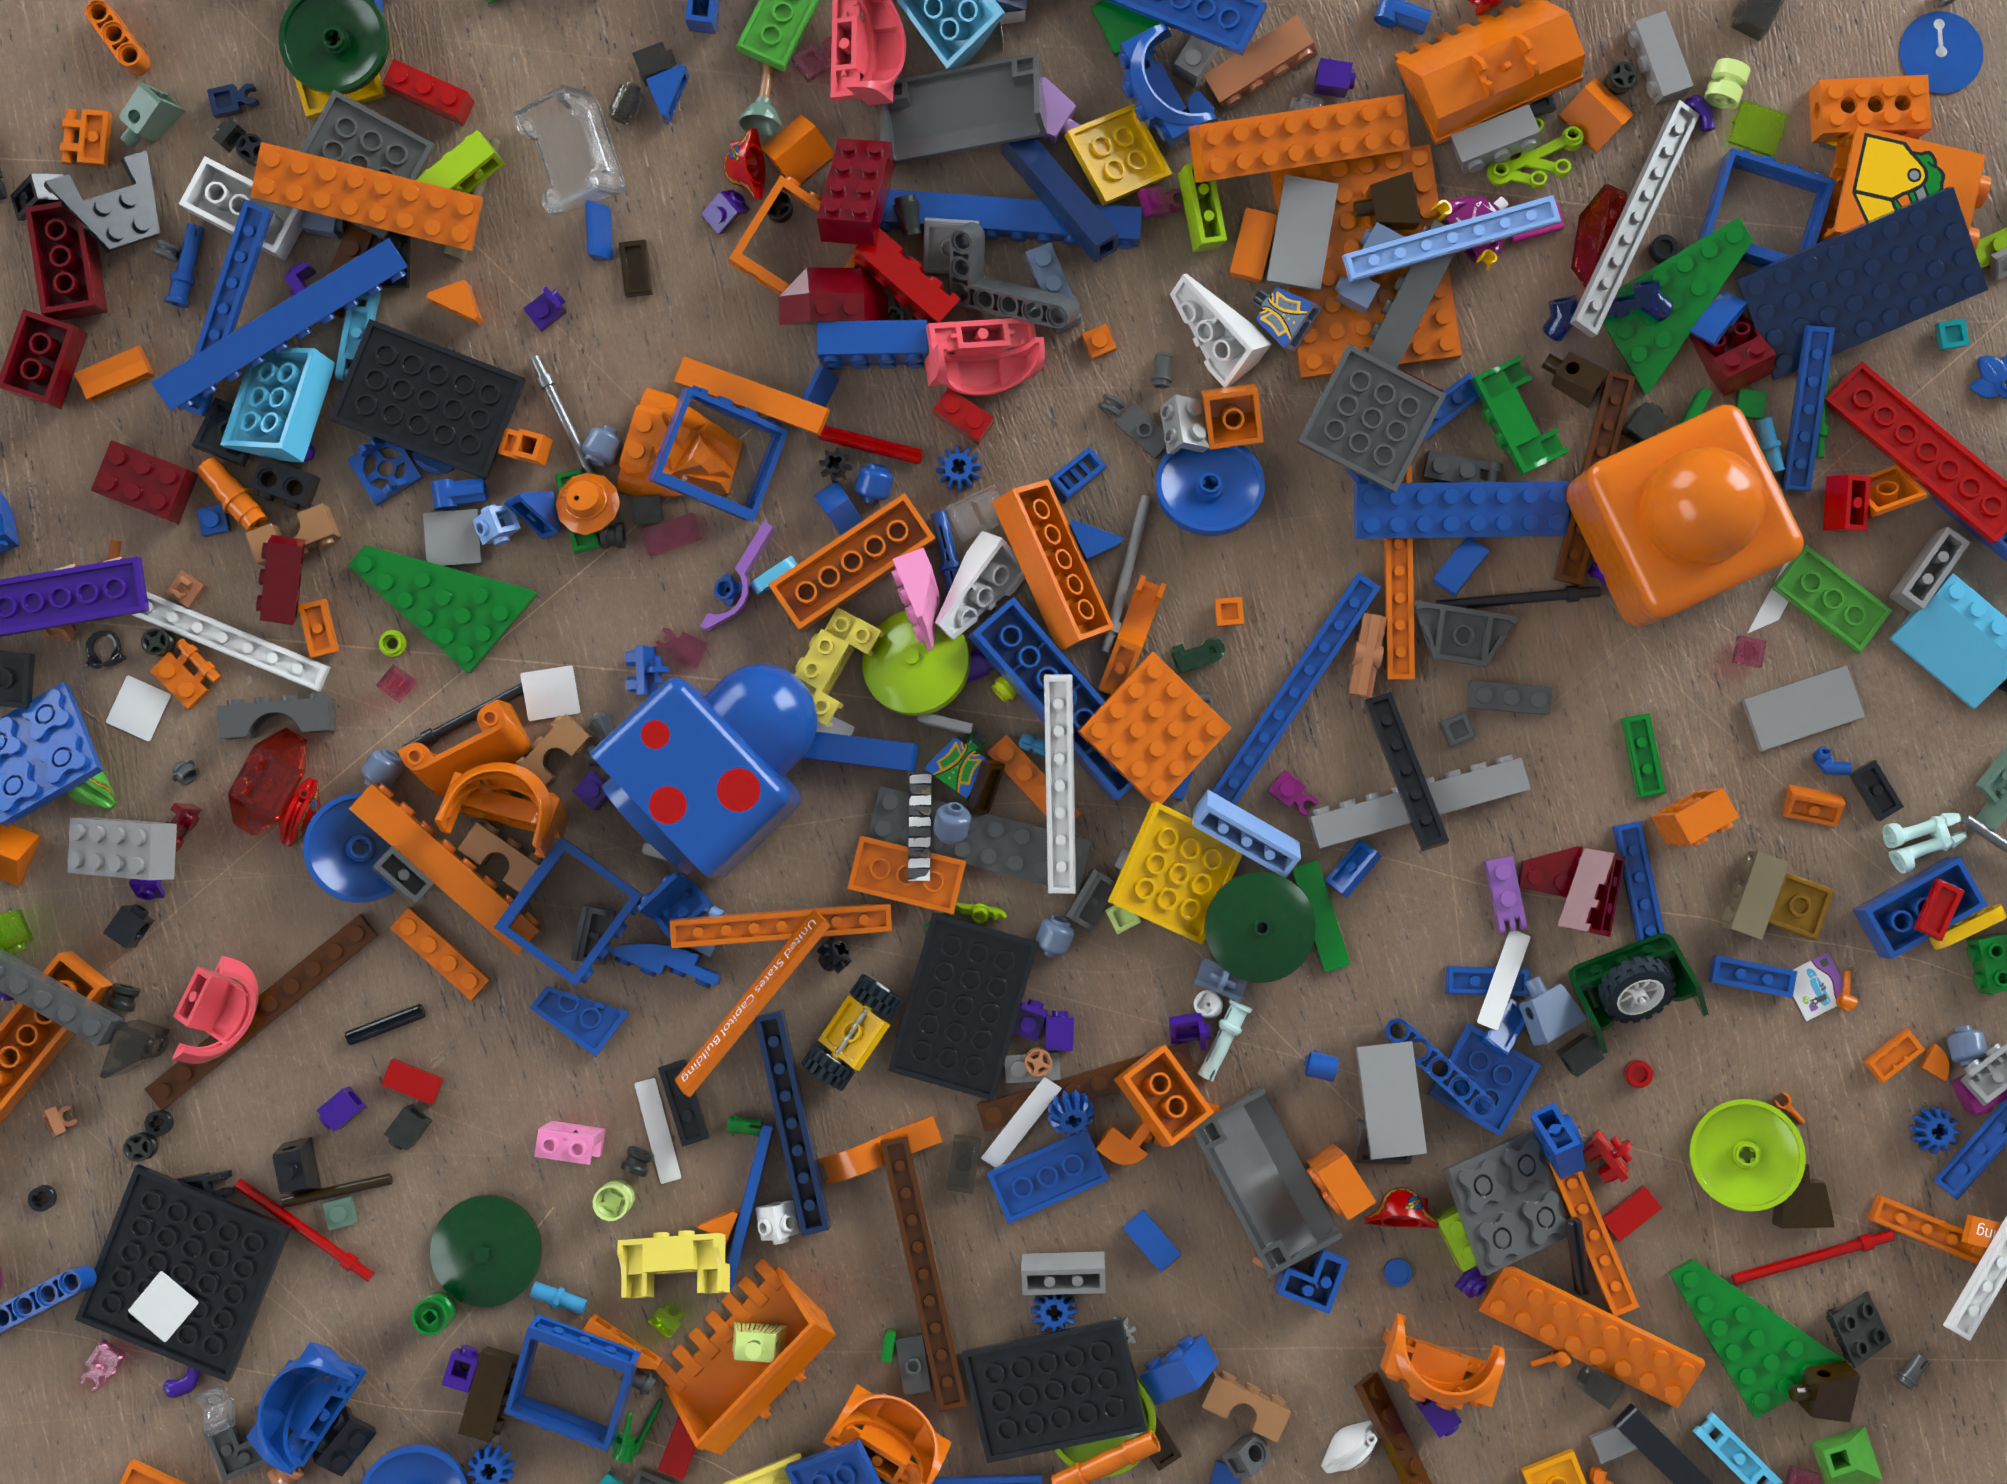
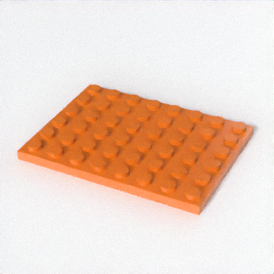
M1430 144L1410 147V150L1270 171L1276 215H1278L1285 175L1339 184L1320 291L1287 286L1288 292L1323 307L1296 349L1300 380L1332 375L1348 344L1360 350L1364 346L1369 347L1373 339L1369 337V334L1376 322H1382L1385 314L1381 313V310L1388 298L1393 300L1397 290L1393 289L1394 284L1400 274H1406L1409 266L1369 277L1372 281L1379 284L1380 287L1364 315L1335 301L1339 292L1334 289L1342 275L1347 277L1342 256L1361 250L1364 246L1360 243L1361 238L1367 228L1372 230L1370 216L1356 218L1353 203L1354 201L1367 199L1366 192L1370 185L1404 173L1413 172L1421 222L1416 230L1393 231L1407 237L1421 233L1424 226L1429 227L1434 220L1438 221V218L1441 216L1438 210H1431L1439 202ZM1449 266L1398 366L1460 358L1462 356Z

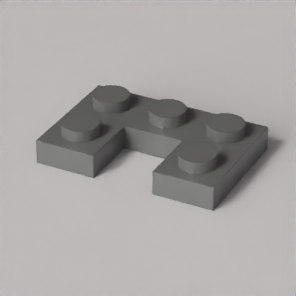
M256 1406L254 1409L256 1414L258 1415L259 1409L258 1406ZM233 1417L203 1430L224 1482L267 1463L248 1440L242 1442ZM290 1427L288 1429V1439L293 1433Z

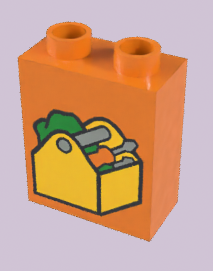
M1856 126L1837 142L1829 179L1836 180L1817 244L1951 186L1954 187L1976 251L1980 231L1978 228L1971 227L1974 208L1979 209L1982 207L1991 186V178L1982 175L1986 155Z

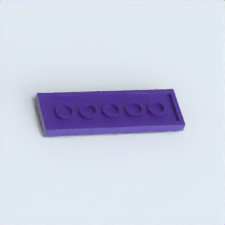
M138 556L0 579V637L149 612L142 558Z

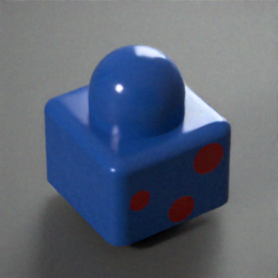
M753 664L736 669L725 676L708 693L683 679L673 677L667 679L599 743L590 754L610 776L602 785V789L627 821L664 858L687 875L697 867L708 878L726 877L800 806V793L785 775L806 755L814 741L817 730V710L814 699L806 685L793 673L774 665Z

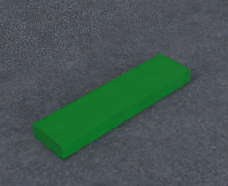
M1318 860L1295 866L1291 870L1295 885L1306 895L1315 915L1316 933L1314 944L1323 972L1326 973L1351 965Z

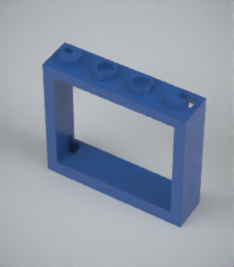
M1731 148L1723 156L1697 242L1714 232L1712 231L1731 168L1733 167L1816 193L1798 252L1817 244L1836 180L1823 177L1820 172L1810 173L1804 171L1795 164L1785 165L1776 162V159L1770 156L1760 157L1750 154V151L1747 149L1740 151ZM1751 243L1740 261L1762 268L1790 255Z
M695 385L692 388H683L648 481L747 522H754L789 430L782 428V423L768 417L766 421L757 417L758 412L753 409L743 407L741 410L732 406L733 401L722 396H718L715 399L708 396V390L704 388H699ZM690 400L772 435L745 506L662 472Z
M560 837L548 853L546 859L542 861L494 928L577 986L580 981L585 984L595 970L591 968L597 959L602 961L611 949L608 943L614 936L619 938L628 926L624 923L630 913L633 916L638 913L637 906L641 903V898L644 895L564 837ZM566 852L572 854L630 896L628 902L575 973L510 928Z
M538 1314L527 1328L504 1413L516 1417L520 1421L537 1425L543 1430H551L564 1435L570 1440L586 1443L594 1449L599 1448L608 1451L617 1437L641 1352ZM539 1342L624 1372L609 1427L524 1396Z

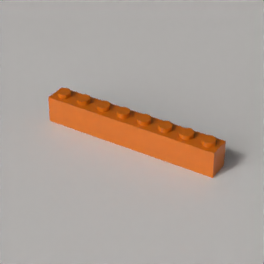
M375 783L371 784L349 809L387 843L397 849L512 952L518 955L523 948L494 928L515 898L509 893L504 896L496 889L499 885L488 875L485 877L481 876L476 871L478 866L465 856L462 859L455 853L457 848L449 840L444 838L441 841L434 834L436 829L425 820L422 822L417 820L413 816L415 811L405 802L399 804L393 799L394 792L383 783L380 786ZM522 911L510 927L528 941H531L542 929L538 925L540 920L529 911L526 914Z

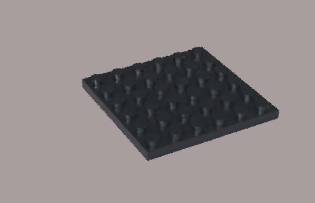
M139 1164L134 1167L94 1269L97 1276L96 1283L85 1292L75 1320L229 1382L234 1375L292 1226ZM160 1271H163L198 1301V1305L167 1342L162 1341L128 1312L129 1308Z

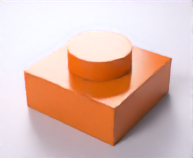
M1107 323L1081 334L1091 361L1117 350Z
M1242 597L1214 599L1216 627L1244 625Z

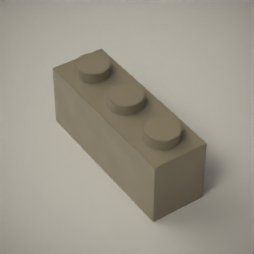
M1749 851L1748 855L1746 854L1742 859L1740 865L1742 870L1740 879L1732 887L1731 895L1733 899L1730 906H1727L1723 913L1722 921H1724L1722 928L1751 939L1762 940L1789 862L1759 851Z

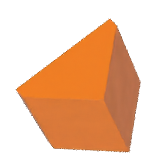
M1594 78L1557 117L1568 127H1578L1583 132V142L1597 153L1633 117L1634 113L1597 78Z
M803 115L797 117L781 130L779 134L762 146L763 154L784 178L787 176L794 178L801 185L829 163L834 155L833 150L816 125Z
M1898 465L1866 475L1871 476L1868 519L1927 498L1928 494Z
M0 823L1 880L21 886L42 837L41 835L14 824L6 827Z

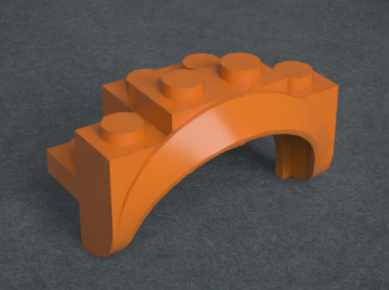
M1396 1313L1391 1330L1385 1328L1382 1336L1386 1348L1380 1367L1386 1373L1387 1378L1397 1382H1402L1405 1379L1403 1386L1410 1393L1409 1396L1422 1402H1425L1426 1398L1433 1400L1438 1407L1452 1411L1453 1407L1462 1410L1464 1403L1481 1409L1483 1405L1493 1406L1504 1369L1505 1353L1503 1347L1493 1344L1488 1360L1484 1361L1405 1335L1404 1324L1406 1316ZM1467 1371V1375L1470 1377L1463 1380L1465 1372Z
M858 1384L852 1390L823 1440V1443L833 1448L860 1438L877 1475L890 1484H932L952 1443L936 1433L926 1416L911 1403L895 1396L886 1395L885 1393H871ZM854 1425H863V1427L859 1429ZM912 1455L917 1461L918 1465L910 1460Z

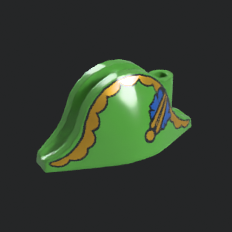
M103 771L66 792L68 797L82 805L112 810L117 804V800Z

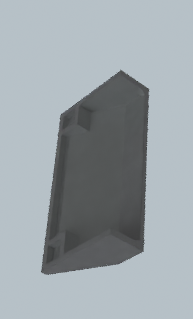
M1038 52L898 79L894 84L893 103L881 104L880 141L892 142L894 164L1047 136V117Z
M1259 1086L1215 1111L1210 1117L1194 1128L1192 1132L1269 1277L1342 1239L1343 1236L1336 1228L1265 1095L1264 1088Z

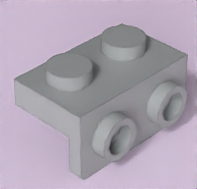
M1175 394L1160 407L1167 454L1173 455L1181 448L1203 453L1209 448L1202 400Z
M1997 1043L1985 1053L1988 1057L1982 1062L1976 1059L1964 1068L1967 1074L1960 1081L1983 1106L2007 1090V1044L2001 1047Z

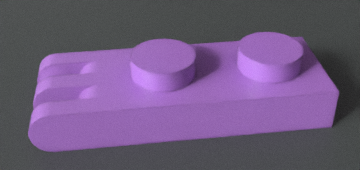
M1513 856L1484 861L1498 932L1500 934L1506 932L1505 921L1508 923L1510 932L1516 931L1515 919H1518L1520 929H1526L1527 922Z

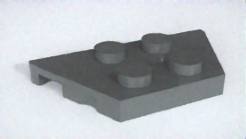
M1414 601V608L1430 658L1462 664L1487 666L1493 658L1494 652L1502 645L1506 639L1505 636L1511 627L1517 623L1519 617Z

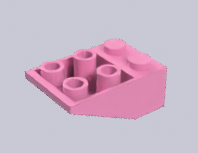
M924 548L894 558L893 562L896 570L891 571L896 586H901L897 589L901 603L904 606L908 605L905 608L908 620L913 626L916 625L913 627L918 643L924 642L928 652L933 650L937 629L935 622L939 615L942 601L932 566Z

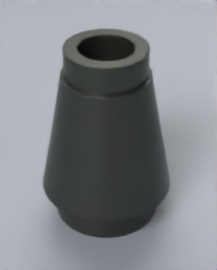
M915 194L894 198L895 205L893 208L905 237L920 234V206Z

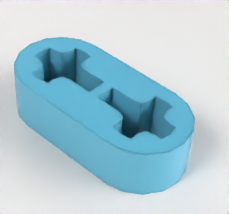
M793 556L784 559L750 583V587L757 596L771 590L768 584L798 565Z

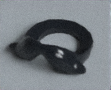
M95 632L85 643L88 659L85 666L94 669H100L103 666L111 667L127 659L126 656L122 655V645L119 638L112 632ZM107 636L114 643V651L111 658L102 663V660H99L94 651V643L99 637Z

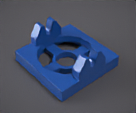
M377 438L370 439V443L367 445H360L359 452L347 459L376 506L423 479L422 474L406 449ZM379 449H392L400 455L391 460L384 458ZM372 454L377 462L375 471L366 475V462ZM383 462H391L394 469L390 476L385 477L380 474L379 467ZM405 463V474L403 478L397 479L398 467ZM381 478L388 480L390 485L379 488L372 483Z

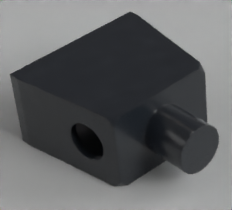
M312 1137L285 1142L273 1153V1163L280 1194H298L321 1189Z

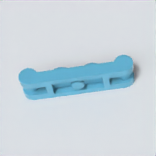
M381 291L370 297L367 293H364L357 299L359 302L361 300L367 301L366 307L357 304L346 311L335 370L336 380L345 381L349 371L348 363L354 359L369 319L374 321L376 319L377 307L381 300Z
M1712 1411L1706 1415L1707 1420L1701 1426L1697 1425L1692 1430L1745 1484H1757L1763 1475L1766 1479L1762 1484H1783L1782 1480ZM1717 1428L1720 1433L1713 1440L1709 1434Z

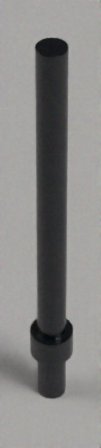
M1578 585L1566 586L1565 589L1436 600V604L1477 608L1557 600L1577 602L1580 598L1600 597L1601 589L1600 586L1579 588Z
M522 683L433 730L429 728L421 732V736L402 745V747L412 743H422L427 747L432 746L438 742L439 738L477 719L478 712L485 705L495 700L509 702L523 695Z

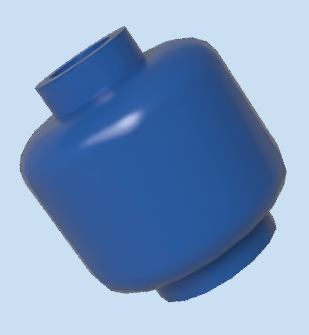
M868 463L867 466L859 469L855 490L859 495L863 496L862 501L878 504V500H886L889 497L893 482V475L888 472L889 467Z

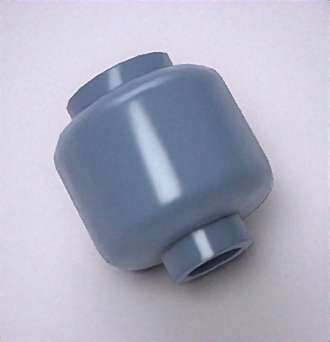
M603 425L602 428L594 427L590 429L581 448L585 454L584 459L602 468L605 465L613 464L622 447L621 440L616 436L618 432L606 425Z
M385 748L381 751H373L361 768L362 775L366 778L364 783L367 786L374 783L380 786L383 783L388 788L393 787L403 772V766L400 763L402 759L394 752Z
M957 802L940 806L937 810L933 826L935 835L941 842L949 845L963 841L968 835L971 814L962 804Z
M1051 915L1050 918L1042 920L1035 941L1039 942L1038 946L1041 948L1042 954L1056 958L1057 955H1063L1069 951L1075 931L1071 926V921L1059 915Z
M1971 1025L1954 1028L1955 1033L1947 1037L1951 1060L1955 1063H1960L1961 1067H1967L1976 1059L1982 1062L1987 1057L1985 1053L1988 1051L1984 1033L1979 1030H1972Z

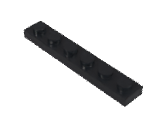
M1389 692L1366 699L1365 707L1421 851L1448 844L1449 838L1392 693Z

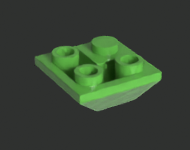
M1862 1425L1811 1442L1824 1484H1872L1883 1480L1865 1426Z

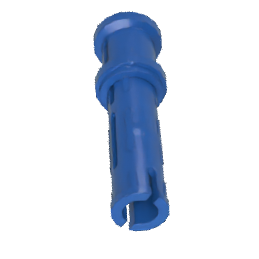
M190 223L186 226L187 229L176 272L170 275L172 282L169 294L164 298L166 303L181 308H189L188 297L191 286L195 285V278L192 275L205 230L201 226L196 228L197 225Z
M943 510L930 514V517L932 518L942 560L939 569L944 574L947 587L945 594L947 595L962 562L957 558L947 511Z

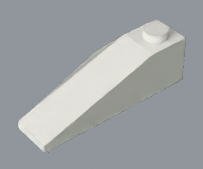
M1188 274L1182 275L1170 293L1184 323L1189 324L1195 336L1193 341L1196 347L1200 346L1206 358L1204 363L1208 371L1223 387H1230L1256 366L1272 345L1252 323Z
M982 531L967 550L935 622L950 639L954 640L977 622L978 616L984 611H991L997 606L996 602L1002 597L1013 594L1025 579L1013 549L1003 538Z

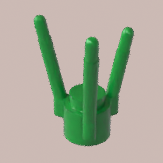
M661 1399L657 1401L637 1442H635L636 1438L629 1434L633 1413H627L623 1434L619 1435L618 1431L617 1437L611 1445L613 1447L612 1458L614 1460L630 1463L633 1461L635 1453L639 1454L641 1452L642 1444L663 1404Z

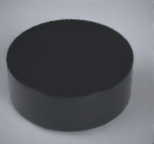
M1666 234L1656 237L1649 246L1650 257L1657 263H1662L1678 253L1677 241L1672 236Z

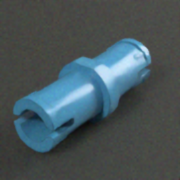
M1772 417L1755 421L1761 443L1759 446L1761 451H1763L1766 461H1769L1774 468L1771 470L1772 473L1785 470L1780 450L1782 444L1781 440L1777 438Z
M538 1281L534 1283L530 1293L531 1298L548 1303L556 1310L561 1308L581 1316L588 1303V1299L565 1292V1288L560 1287L557 1289Z

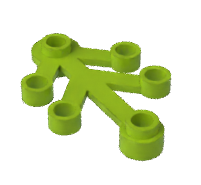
M1535 117L1542 134L1544 122L1542 119ZM1576 126L1568 127L1563 131L1561 137L1537 149L1521 152L1520 157L1510 161V157L1500 163H1491L1487 169V178L1497 187L1505 186L1512 181L1529 185L1535 190L1543 189L1547 181V175L1544 172L1555 174L1559 178H1565L1570 173L1571 163L1567 159H1559L1556 162H1552L1542 158L1561 149L1567 151L1578 150L1582 146L1583 132ZM1568 135H1575L1577 137L1571 138ZM1564 166L1567 170L1561 171L1558 167ZM1527 167L1540 171H1535L1530 175L1518 170ZM1497 170H1503L1505 173H1498ZM1535 178H1540V179H1542L1543 181L1540 182V183H1538V182H1535L1534 179H1535Z

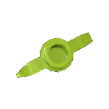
M957 903L955 909L961 914L971 915L972 919L977 923H984L989 917H992L993 920L1007 918L1003 910L984 904Z

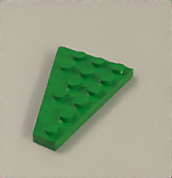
M1740 217L1618 289L1603 325L1644 395L1648 394L1655 386L1691 333L1690 330L1708 308L1753 242V238Z
M364 545L347 565L467 673H472L539 595L535 590Z
M1692 1258L1668 1272L1750 1414L1755 1419L1789 1400V1386L1791 1384H1801L1803 1372L1807 1367L1846 1361Z

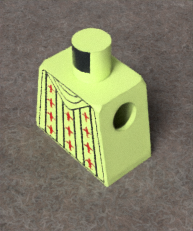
M734 1322L732 1346L734 1360L773 1362L785 1349L787 1325Z

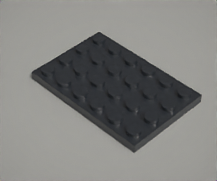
M369 319L329 420L487 480L497 456L505 429L508 428L526 379Z
M933 912L888 1071L994 1101L1039 942Z
M1122 1317L961 1352L987 1463L1146 1432L1149 1429Z

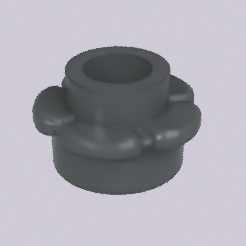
M187 760L186 762L179 761L172 769V780L174 782L177 781L183 786L192 783L199 774V770L194 766V761Z

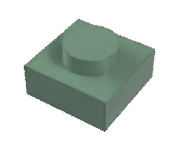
M352 1195L322 1203L328 1231L358 1223Z

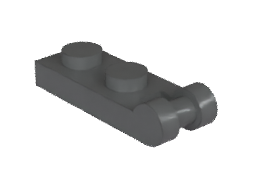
M1429 450L1422 478L1444 483L1497 482L1499 474L1502 473L1503 464ZM1480 471L1488 472L1487 480L1479 479Z

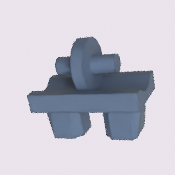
M1203 957L1193 983L1240 1002L1248 981L1233 976L1218 963Z

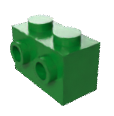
M1994 933L1967 939L1968 947L1966 948V953L1973 965L1974 974L1972 979L1979 993L1995 994L2007 991V933Z

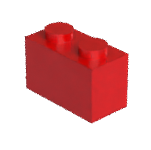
M947 388L933 409L935 417L978 446L994 424V417L950 388Z
M1852 474L1826 476L1823 531H1867L1871 476Z

